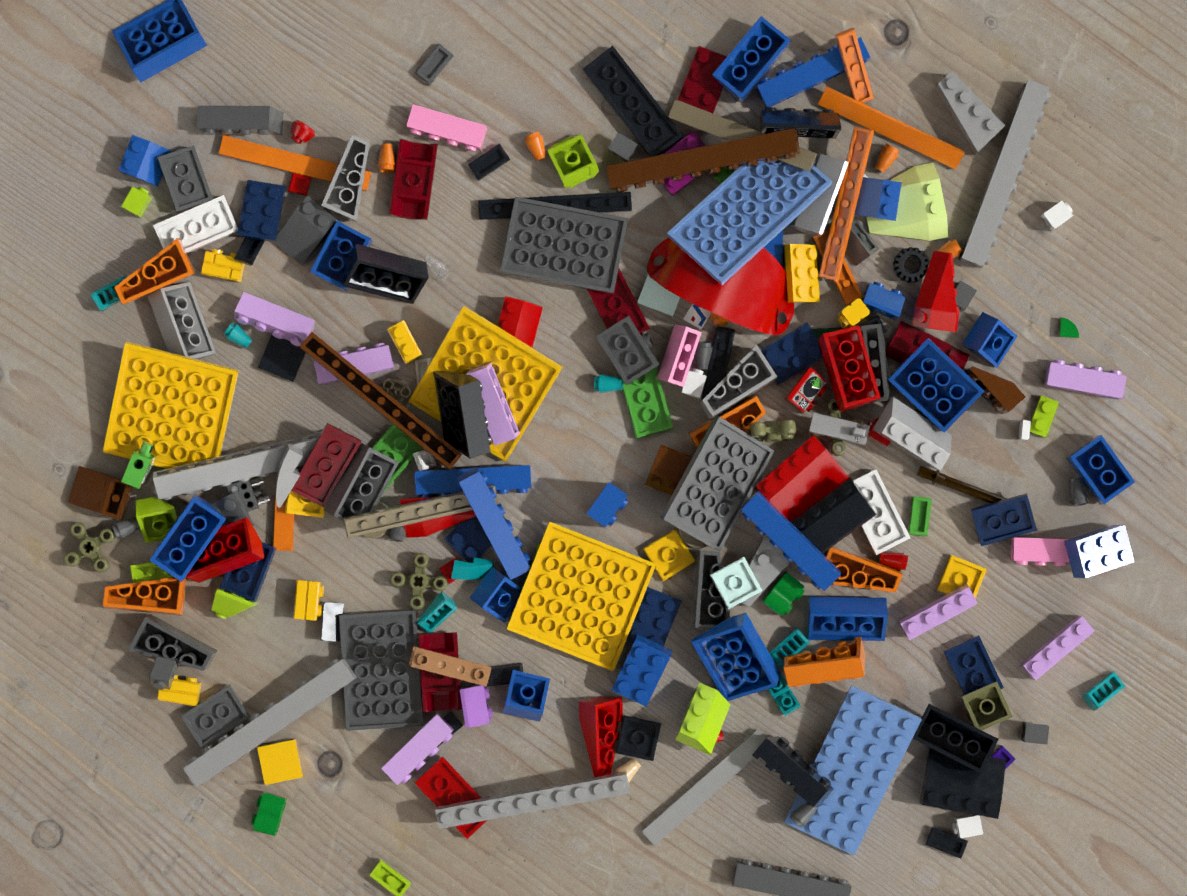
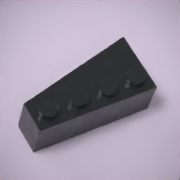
M784 737L766 738L752 756L756 759L761 757L766 762L765 767L770 771L773 770L781 774L780 779L789 786L794 785V791L812 807L820 806L834 790L830 786L831 782L826 777H821L816 772L817 769L814 765L805 762L802 759L803 755L799 751L793 750L789 746L788 740Z

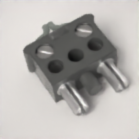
M262 477L252 481L248 480L230 484L227 486L228 491L224 495L226 497L228 494L238 491L248 512L258 509L259 505L271 501L267 499L270 498L269 495L258 499L255 497L261 495L262 491L261 488L253 490L252 487L263 484L264 480ZM242 484L247 485L245 490L241 489ZM245 493H250V498L246 499L244 497ZM249 502H253L252 508L247 506Z

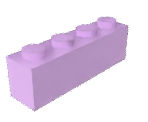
M243 292L234 311V319L239 323L254 326L255 329L261 332H269L278 339L284 338L289 340L296 346H300L309 334L313 332L315 320L245 292Z
M385 343L375 344L373 349L368 350L366 347L357 348L355 353L350 354L347 351L339 352L342 357L364 375L395 369L391 348L389 345L385 346ZM314 361L319 385L339 381Z
M1054 359L1053 362L1047 364L1044 386L1119 400L1123 399L1127 376L1121 375V371L1110 370V373L1103 372V368L1091 366V369H1086L1083 364L1072 363V366L1065 365V361Z
M488 363L469 370L466 375H471L478 379L483 387L481 394L485 402L484 413L488 421L487 432L491 441H493L494 445L515 439L520 432L492 364Z
M965 584L900 619L899 622L907 637L911 640L978 603L969 586Z
M1077 616L1024 660L1020 666L1032 680L1036 681L1090 636L1094 629L1083 616Z
M437 714L381 769L396 785L400 782L404 785L412 777L409 773L413 769L418 771L425 764L423 760L428 755L432 757L439 750L437 746L442 741L446 744L453 737L451 732L454 729Z

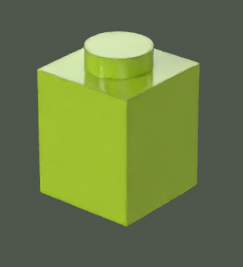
M140 186L138 189L132 187L121 207L142 218L152 197L148 195L149 191Z

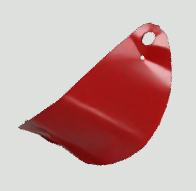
M666 238L654 248L647 263L649 277L666 290L743 327L770 335H779L788 328L793 318L794 302H788L786 272L777 259L765 248H762L723 285L718 283L670 238ZM657 256H663L662 264L655 266L654 259ZM780 312H784L786 315V321L783 324L778 322Z

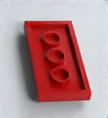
M444 756L415 782L436 807L482 798ZM486 821L455 827L468 839Z

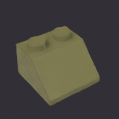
M997 682L961 697L970 724L980 730L987 729L1013 717Z

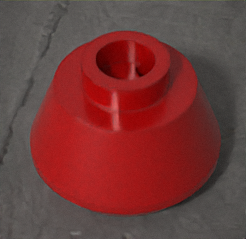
M299 120L292 122L290 134L293 135L291 139L296 143H307L315 137V131Z

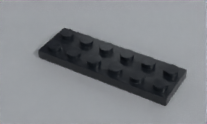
M611 46L582 69L650 157L660 155L683 137L614 46Z

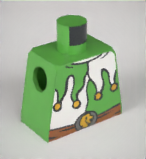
M143 441L140 450L137 449L133 452L121 482L138 489L147 483L156 456L151 454L154 447L153 444Z

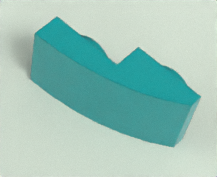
M474 558L473 563L454 560L451 579L473 580L484 578L492 568L493 561Z
M780 672L777 686L768 690L784 717L801 708V705Z

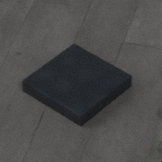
M271 334L258 368L294 382L306 353L299 348L300 346L292 344L289 340L284 338L278 339Z
M624 715L616 753L653 761L662 723Z

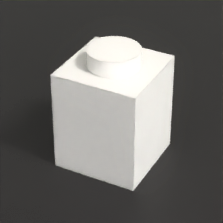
M1060 201L1042 214L1041 218L1049 229L1053 231L1073 216L1071 213L1073 211L1068 203Z
M694 368L692 371H689L681 393L700 399L707 377L703 375L704 371Z
M970 814L954 817L955 823H952L954 834H958L959 838L983 834L979 815Z

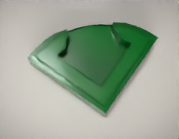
M1060 318L1059 337L1079 338L1076 325L1069 319Z

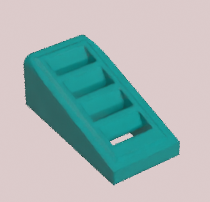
M125 275L90 294L100 311L103 312L120 301L113 287L127 278ZM107 291L111 293L113 297L112 300H110V298L108 297L106 293ZM100 295H103L106 303L103 304L99 297Z
M442 591L417 620V624L431 633L457 609L455 601Z
M795 628L769 654L782 668L784 661L776 654L777 651L784 657H787L788 655L782 649L785 646L791 652L789 656L795 655L803 650L810 641L798 628ZM795 635L801 640V645L794 640L793 637ZM788 641H791L796 646L795 650L789 646Z
M1113 671L1086 691L1082 698L1094 711L1099 709L1126 686ZM1110 679L1116 685V689L1110 684ZM1104 684L1109 689L1110 693H1108L1106 689L1103 687ZM1099 689L1104 698H1102L1096 690Z

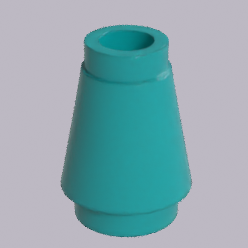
M233 322L223 333L227 340L245 349L253 340L238 324L235 325Z
M602 374L595 376L594 390L599 391V393L623 389V379Z

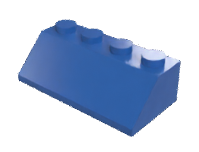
M761 16L712 76L729 94L742 103L789 47L791 40Z
M194 494L151 555L150 561L182 582L226 518L210 503Z
M809 597L808 640L855 641L854 638L861 636L862 641H885L888 619L887 599Z

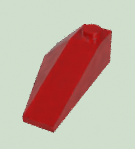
M933 251L915 305L912 326L957 332L959 307L956 305L955 296L957 295V289H954L953 278L955 273L952 253Z
M430 498L400 499V505ZM473 510L404 525L407 538L427 537L476 517Z
M620 696L591 697L579 701V720L594 777L610 775L612 772L615 757L613 747L615 739L618 740L619 733H616L618 722H622L623 704L622 697Z

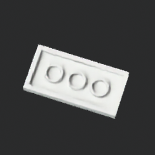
M224 195L153 225L163 249L177 238H180L186 253L238 232V226Z
M875 469L853 480L862 490L877 514L861 526L875 555L910 539L877 470Z

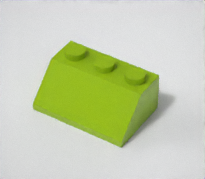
M699 682L675 740L711 755L731 704L718 690Z

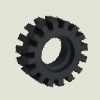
M905 248L894 258L893 270L896 272V276L901 278L900 280L907 283L916 282L926 275L929 265L928 257L919 248ZM907 258L917 260L918 269L915 272L905 270L904 261Z

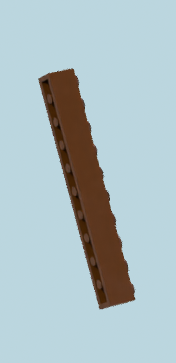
M793 128L606 167L610 189L616 190V192L628 191L627 187L635 186V189L646 187L648 183H653V185L664 184V180L668 179L680 181L683 180V176L690 175V178L700 177L703 172L708 171L709 174L720 173V169L723 168L736 170L739 169V165L746 164L747 167L756 166L758 161L765 160V163L777 161L779 157H784V159L795 158L796 154L800 153L797 130Z
M311 332L299 348L448 470L462 456L459 451L316 334Z

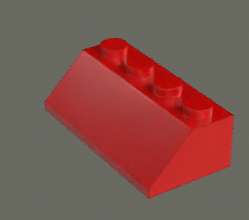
M505 296L498 327L533 348L543 307Z
M860 326L823 334L818 339L839 412L858 408L881 399Z
M246 517L220 527L186 577L200 583L264 559L261 539L250 520Z

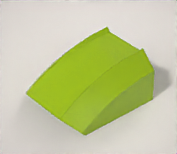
M582 134L570 136L547 149L565 188H573L588 179L594 178L599 172L597 163Z

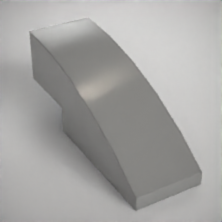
M289 443L280 460L276 476V504L279 508L300 476L299 470L296 467L303 457L302 450Z

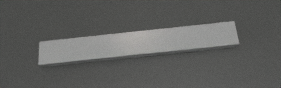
M755 730L646 826L642 833L655 846L755 758L752 754L765 740L762 734Z

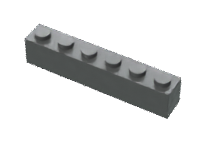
M747 859L736 862L732 882L735 887L779 896H850L852 888L850 884H847L848 881L844 879L828 880V876L817 874V877L809 876V872L800 870L798 873H793L790 868L779 867V869H774L772 865L767 863H761L760 866L754 865L753 861Z

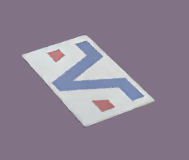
M692 304L684 320L701 330L711 312Z

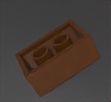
M660 445L645 485L672 495L692 456Z

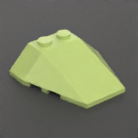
M934 163L914 166L889 180L902 182L896 221L866 217L868 230L871 234L924 241L948 238L947 214L940 178Z

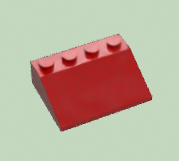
M812 435L760 481L755 488L791 522L850 478L826 448Z

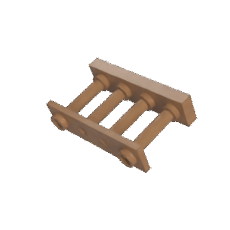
M414 646L408 664L414 668L486 687L491 672V667Z

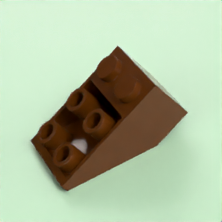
M974 366L965 370L967 375L984 390L982 396L985 399L989 398L991 400V406L997 413L1005 414L1010 412L1026 398L1011 381Z
M79 466L68 503L123 520L133 486L121 482L122 479Z

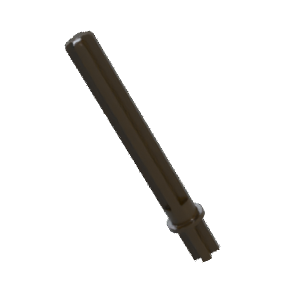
M920 466L917 472V476L932 481V484L937 483L988 503L1007 499L940 473L939 470L934 471Z

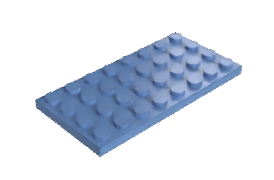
M778 159L771 163H765V160L758 161V165L750 167L743 164L667 232V236L718 283L723 285L832 185V181L814 165L809 172Z
M851 685L812 764L816 767V772L821 777L824 776L831 782L830 786L834 790L818 806V809L806 826L803 825L801 828L790 818L794 810L807 802L797 794L784 823L854 856L922 720L921 717Z

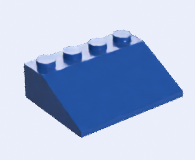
M167 0L112 31L140 83L207 46L182 0Z
M929 338L888 378L889 382L944 433L984 393V390Z
M747 613L730 617L691 640L718 690L727 701L777 686L780 671Z

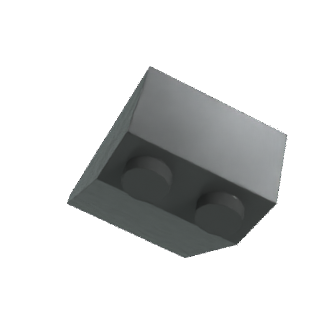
M307 196L278 233L274 243L303 266L328 237L338 220L311 197Z

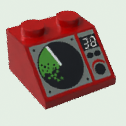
M810 367L785 398V401L802 414L805 411L810 412L816 404L813 400L817 395L821 397L827 389L825 387L827 381Z

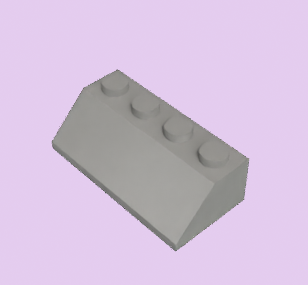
M817 154L813 165L832 181V185L788 226L805 234L822 235L848 162Z
M190 282L161 288L148 295L168 352L197 360L216 354Z
M891 397L872 429L929 467L940 471L951 454L952 435L946 431L944 433L934 423L894 397Z

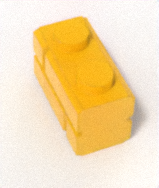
M212 249L211 252H205L201 274L241 283L245 264L234 259L236 253H230V256L223 255L221 250Z
M857 298L838 313L839 318L837 320L843 328H849L869 315L870 312L862 300Z
M404 320L387 329L405 364L423 356Z
M296 581L293 619L318 620V617L322 616L323 606L319 605L320 597L323 598L324 586H321V582Z
M175 674L170 690L165 688L163 690L159 689L157 699L197 706L202 682H197V678L186 677L185 680L178 679V675Z

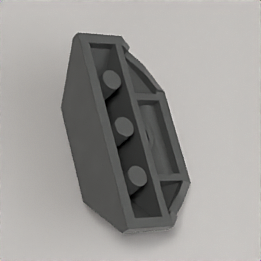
M881 324L861 326V333L881 399L874 402L889 401V375Z

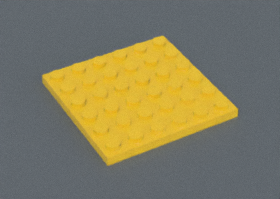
M463 306L408 402L441 422L433 371L467 374L473 368L491 363L520 432L515 439L494 445L493 441H491L490 453L507 462L563 366Z
M125 342L103 452L131 459L133 452L137 449L140 450L143 441L149 442L154 445L151 454L156 456L153 465L166 469L221 456L239 370Z
M549 521L506 629L614 671L656 564Z

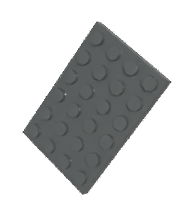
M515 197L500 272L614 294L628 218Z
M715 415L660 518L720 552L742 512V506L751 496L774 450Z
M417 611L339 615L342 659L346 660L357 677L344 686L346 731L423 726L420 669L408 665L413 646L419 648Z

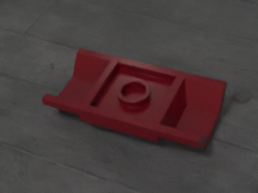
M400 139L389 215L406 219L428 220L438 144H424Z
M900 321L886 349L887 357L902 364L929 338L962 370L969 357V354L903 321Z
M457 632L418 635L419 648L459 658ZM420 669L423 712L462 709L460 679Z

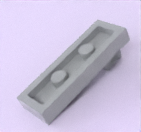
M813 413L809 432L866 445L870 426Z

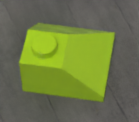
M156 497L136 500V518L145 543L162 540L178 518L174 506Z
M217 589L212 611L216 612L215 616L226 619L227 616L232 617L257 606L258 602L223 589Z

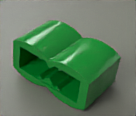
M785 571L762 602L778 615H787L793 607L791 603L794 599L799 600L804 594V585Z
M269 792L259 795L256 803L259 809L257 814H253L251 820L253 830L276 836L287 798Z

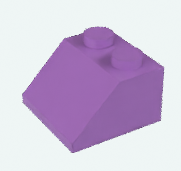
M482 685L462 687L460 695L465 727L470 728L490 723L493 713L492 707H488L487 699H490L489 688H485Z

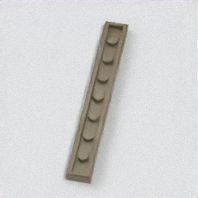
M676 99L668 116L673 120L728 141L765 134ZM800 147V153L796 154L795 158L784 159V157H779L777 159L810 172L817 153Z
M494 484L488 485L487 487H488V488L492 487L493 490H494V492H495V494H496L495 485H494ZM461 491L343 518L346 536L351 538L473 509L464 492ZM496 497L494 498L496 504H498V499Z

